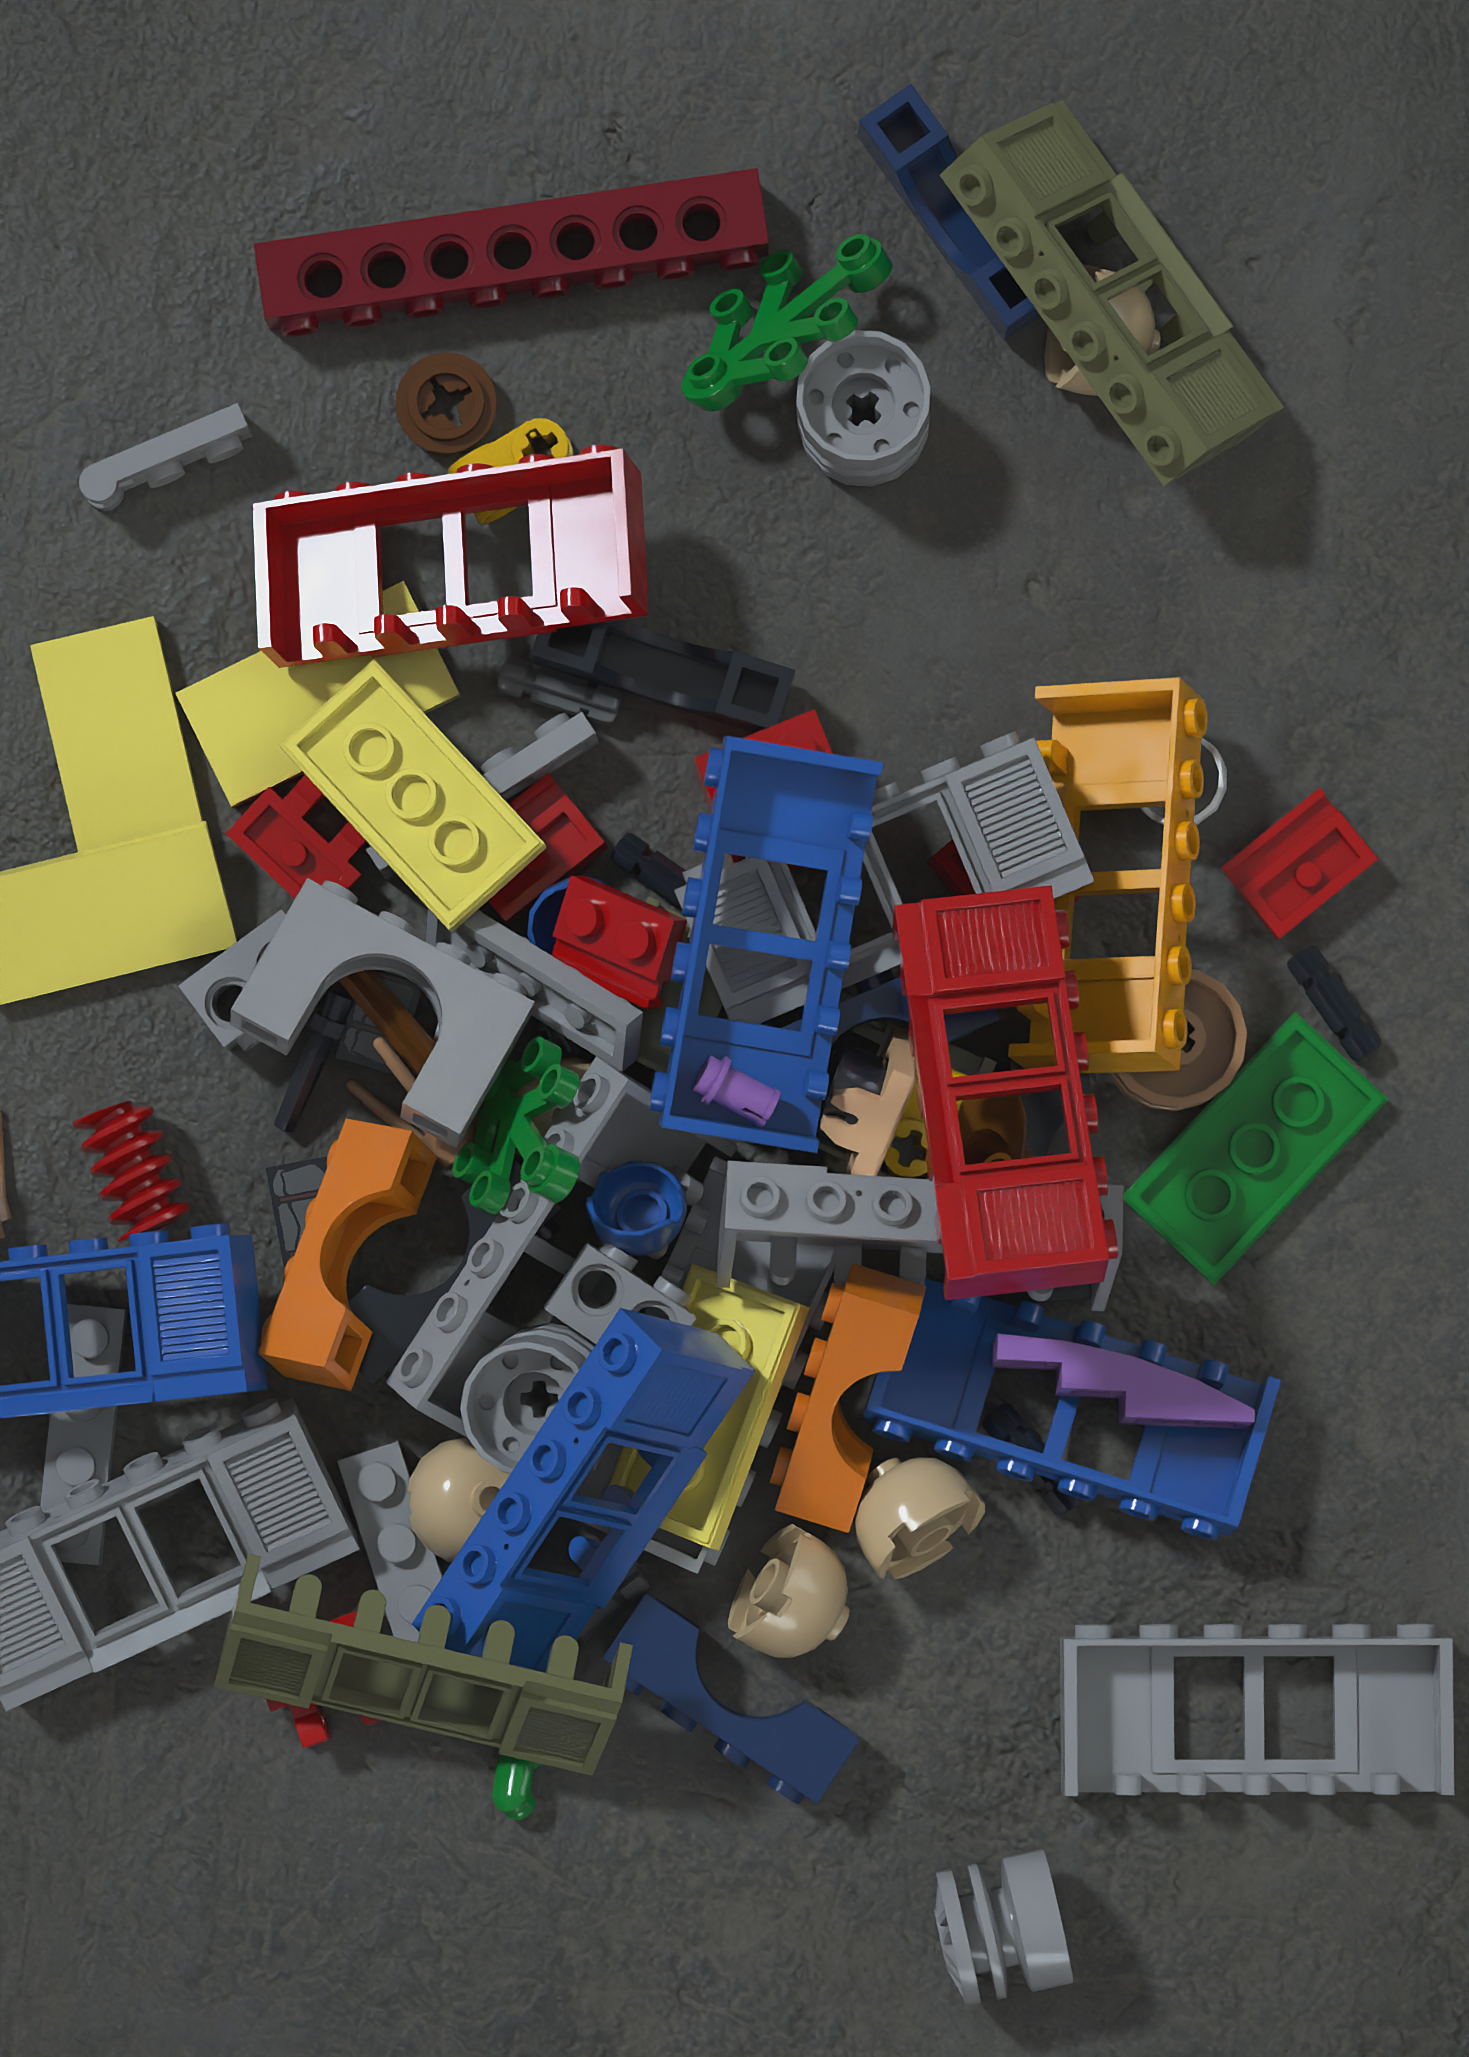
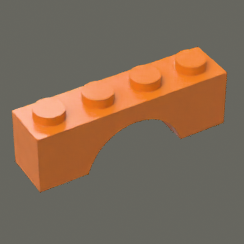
M346 1118L339 1138L331 1145L327 1156V1170L316 1198L310 1202L307 1208L305 1228L295 1255L286 1264L283 1274V1287L273 1314L267 1318L262 1328L261 1346L258 1354L284 1377L348 1391L352 1390L373 1332L351 1310L346 1291L347 1274L355 1253L368 1236L388 1222L416 1215L437 1156L413 1131Z
M854 1263L851 1264L845 1286L832 1282L821 1320L833 1323L827 1341L818 1338L814 1339L804 1375L815 1378L810 1396L800 1392L797 1393L787 1429L797 1432L798 1435L793 1450L783 1446L780 1447L770 1479L771 1484L781 1486L775 1511L849 1533L867 1478L874 1449L860 1439L848 1425L841 1410L840 1396L849 1386L863 1377L879 1372L902 1370L920 1315L926 1290L925 1285Z

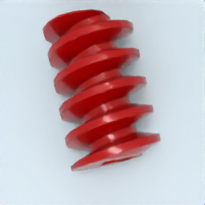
M132 1101L112 1105L73 1122L76 1130H95V1133L81 1145L85 1154H104V1157L90 1169L92 1176L95 1178H113V1181L99 1193L101 1200L122 1202V1205L108 1217L110 1224L131 1226V1229L120 1237L117 1243L130 1240L129 1234L153 1232L175 1223L191 1208L189 1201L169 1202L168 1196L182 1184L181 1179L160 1178L159 1172L173 1160L172 1155L151 1154L150 1148L164 1136L163 1131L142 1130L141 1124L155 1112L154 1107L133 1106Z

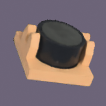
M893 1025L880 1056L846 1043H842L837 1050H834L827 1071L829 1074L828 1089L825 1100H822L816 1136L846 1148V1174L877 1176L917 1081L915 1057H911L909 1031Z

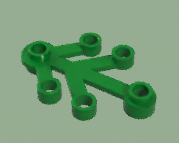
M856 234L847 238L837 248L836 266L789 303L788 300L792 288L801 279L803 270L789 250H778L767 256L759 267V273L766 282L767 287L750 334L738 344L737 341L741 328L751 319L753 308L739 289H730L719 294L710 305V313L718 325L708 353L697 357L689 365L681 383V390L686 399L691 404L699 405L704 411L713 412L721 410L737 399L745 384L771 379L788 381L801 374L807 366L808 358L799 344L822 339L838 341L850 335L858 324V317L846 299L830 298L845 286L855 293L873 290L889 277L893 263L881 243L876 239L869 238L866 234ZM816 310L814 317L806 318ZM766 350L763 358L755 359L757 356H759L762 352Z
M535 1037L529 1042L520 1061L515 1062L510 1058L507 1059L484 1099L483 1107L478 1112L473 1143H466L457 1153L453 1163L452 1172L454 1177L472 1185L469 1194L470 1204L491 1215L498 1213L508 1199L510 1193L509 1177L516 1147L524 1159L521 1167V1179L527 1183L530 1192L553 1203L562 1201L570 1193L579 1174L580 1161L578 1156L554 1144L547 1145L532 1121V1118L554 1107L562 1109L568 1106L575 1097L579 1087V1075L559 1065L562 1056L560 1046L542 1037ZM535 1079L540 1080L538 1088L520 1097H517L515 1094V1090ZM498 1120H500L499 1128H498V1132H497V1137H496V1142H495V1146H494V1151H493V1153H492V1152H491V1149H492V1145H493V1141H494V1137H495V1133H496V1128H497Z

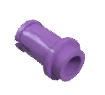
M710 1056L699 1072L692 1090L702 1095L701 1102L705 1105L714 1101L755 1123V1126L763 1128L766 1120L770 1118L778 1103L781 1091L776 1088L773 1089L730 1066L732 1059L727 1056L723 1057L722 1060Z

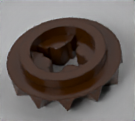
M437 353L419 360L404 374L396 393V413L403 431L421 449L448 456L455 452L473 449L491 431L496 415L497 397L491 378L478 363L460 354ZM436 381L440 389L444 388L450 396L456 395L459 392L462 395L471 390L469 394L464 396V400L457 405L460 415L458 417L461 423L460 426L456 427L453 420L449 421L444 414H439L435 417L431 415L425 419L422 418L429 414V410L436 405L435 390L431 383Z

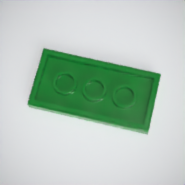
M1294 1012L1235 1074L1231 1083L1203 1108L1123 1193V1202L1210 1284L1215 1285L1389 1099L1300 1015Z

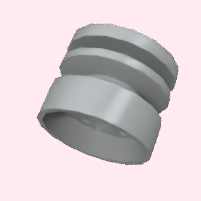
M854 330L850 335L841 340H827L809 356L807 366L798 378L796 401L798 432L806 455L823 474L845 485L873 487L897 479L917 462L928 440L931 386L922 361L904 342L879 331ZM869 407L875 409V424L867 420L861 422L859 426L853 424V409L860 413H864Z
M546 1323L524 1327L480 1359L465 1381L460 1406L465 1434L480 1457L500 1471L511 1474L596 1344L571 1327ZM543 1381L546 1382L547 1392L558 1395V1399L549 1407L546 1406L547 1400L545 1395L535 1394L534 1390Z
M1043 1849L1003 1857L1001 1860L1002 1888L988 1889L977 1863L967 1865L972 1894L958 1897L951 1869L935 1872L937 1893L934 1914L947 1973L951 1975L962 1994L965 2007L981 2003L976 1974L990 1972L997 2000L1007 1998L1006 1967L1020 1966L1025 1981L1032 1992L1073 1983L1060 1911Z

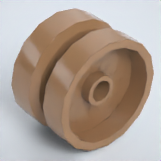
M1192 969L1190 981L1185 985L1184 1013L1187 1020V1040L1184 1047L1181 1048L1180 1071L1107 1073L1125 1096L1146 1108L1174 1112L1201 1105L1231 1083L1244 1060L1247 1030L1241 1007L1223 983L1200 970Z

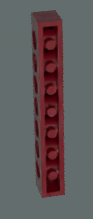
M758 168L254 243L264 319L269 330L281 329L282 336L294 337L319 331L318 323L343 319L344 326L363 327L381 322L382 313L406 310L407 317L410 318L429 317L443 313L445 311L444 304L468 300L471 308L495 307L507 303L508 294L532 291L534 299L555 298L569 294V285L594 282L596 289L607 290L628 286L633 283L632 276L657 272L659 280H676L694 275L696 273L695 266L720 263V268L723 271L747 269L758 264L757 257L769 255V239ZM697 214H706L713 217L720 228L713 238L706 241H696L685 233L683 227L690 217ZM636 223L646 224L656 232V240L645 250L636 251L629 249L621 241V235L627 227ZM571 233H582L591 238L594 247L587 257L580 260H570L564 257L558 250L561 240ZM519 242L527 246L531 251L529 261L523 267L514 270L506 269L499 265L496 261V255L505 244ZM454 251L464 255L468 259V266L459 277L445 279L433 271L436 259L443 253ZM384 261L398 262L406 269L403 280L392 288L386 289L376 286L371 281V274L378 264ZM324 270L338 273L343 278L342 285L333 296L319 298L308 291L309 282L316 273Z

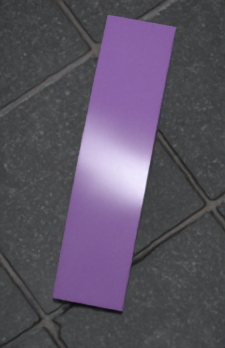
M997 1334L992 1342L991 1368L1055 1370V1396L1119 1399L1118 1424L1246 1430L1255 1422V1409L1194 1378L1130 1355L1064 1340Z

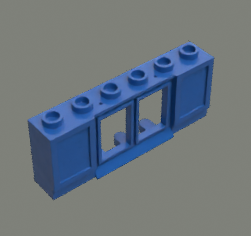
M731 736L723 737L722 749L710 747L704 786L715 788L711 814L699 812L693 843V851L704 853L700 879L688 877L682 908V916L693 918L689 944L677 942L671 973V981L682 983L678 1008L666 1007L660 1046L671 1047L667 1073L655 1072L649 1104L650 1111L660 1112L658 1123L662 1128L817 1153L819 1139L816 1138L819 1115L822 1100H825L828 1089V1062L833 1035H836L840 1018L838 1004L844 970L848 969L851 944H849L855 905L858 906L861 895L862 880L860 879L866 840L869 841L872 830L873 815L871 814L876 780L877 776L882 774L883 762ZM725 853L827 870L815 941L713 924ZM715 944L812 961L800 1031L699 1015L698 1010L709 945ZM710 1056L719 1060L727 1056L732 1059L730 1066L773 1089L776 1088L781 1091L778 1103L770 1118L766 1120L763 1128L755 1126V1123L714 1101L705 1105L701 1102L702 1095L692 1090L699 1072Z
M229 1223L190 1227L191 1240L169 1242L168 1230L129 1234L130 1247L108 1249L107 1238L69 1241L70 1254L48 1256L47 1245L8 1248L9 1261L0 1262V1282L40 1277L50 1380L0 1386V1418L268 1390L265 1359L258 1354L261 1346L262 1325L252 1235H230ZM126 1268L136 1371L74 1378L64 1274Z
M925 1278L924 1285L926 1290L921 1311L902 1370L875 1373L861 1420L873 1423L872 1431L874 1433L899 1442H909L911 1436L936 1443L935 1452L963 1462H971L973 1454L998 1462L995 1469L997 1472L1014 1479L1031 1482L1035 1474L1059 1481L1058 1491L1074 1498L1094 1501L1096 1493L1121 1501L1119 1510L1126 1514L1155 1521L1159 1514L1182 1521L1181 1530L1204 1539L1218 1540L1219 1534L1229 1536L1238 1528L1281 1380L1270 1376L1262 1384L1228 1374L1229 1366L1215 1360L1205 1359L1199 1365L1166 1354L1168 1347L1155 1341L1143 1340L1140 1345H1136L1104 1335L1106 1327L1095 1322L1082 1320L1079 1326L1044 1316V1307L1028 1301H1020L1016 1307L984 1296L945 1300L944 1284ZM997 1334L1064 1340L1130 1355L1194 1378L1255 1409V1422L1246 1430L1144 1425L1128 1480L1062 1460L1080 1397L1059 1396L1043 1453L976 1433L995 1368H991L992 1342Z
M620 1308L425 1602L412 1625L420 1633L426 1610L430 1606L441 1605L449 1611L451 1616L444 1649L482 1658L485 1639L490 1625L498 1620L507 1621L515 1630L509 1664L546 1673L550 1650L555 1639L566 1635L576 1640L598 1606L603 1609L606 1607L707 1456L703 1448L756 1370L716 1332ZM608 1443L637 1449L639 1455L652 1467L636 1492L628 1487L610 1485L604 1491L603 1500L575 1494ZM559 1517L611 1527L601 1544L595 1539L577 1536L570 1542L569 1556L582 1570L578 1578L526 1567Z

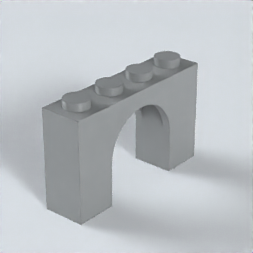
M307 878L232 1006L230 1025L287 1056L322 995L341 978L364 970H384L406 977L420 987L431 1001L439 1023V1038L402 1103L400 1118L457 1148L529 1022L535 1001L526 997L527 989L516 980L500 973H494L491 978L470 967V958L459 949L443 942H438L434 947L413 936L414 928L402 918L386 911H381L379 916L356 905L358 898L345 887L328 880L324 881L321 886Z

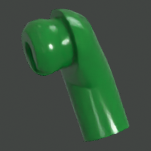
M501 1754L497 1761L491 1793L494 1805L511 1820L525 1819L533 1812L536 1806V1800L531 1792L533 1773L535 1769L543 1764Z

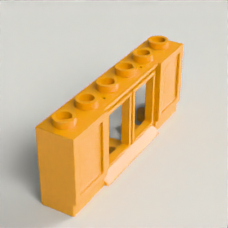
M1180 677L1036 686L1035 699L1053 714L1052 739L1037 740L1036 743L1078 842L1081 811L1165 806L1161 869L1091 872L1094 882L1054 898L1055 910H1066L1069 925L1070 947L1061 949L1064 970H1074L1078 983L1079 1009L1070 1010L1073 1033L1084 1031L1087 1041L1089 1070L1082 1071L1080 1074L1180 1071L1181 1048L1184 1047L1187 1040V1020L1184 1013L1185 985L1190 981L1192 970L1191 956L1186 947L1187 922H1192L1196 909L1195 894L1190 885L1191 860H1195L1198 857L1200 848L1199 831L1194 822L1195 798L1201 797L1204 787L1203 770L1200 764L1201 740L1206 734L1208 715L1204 699ZM1159 892L1155 956L1070 959L1075 896ZM1047 1003L1016 1006L1020 1013L1031 1020L1029 1043L1009 1044L1008 1057L1025 1069L1056 1066Z

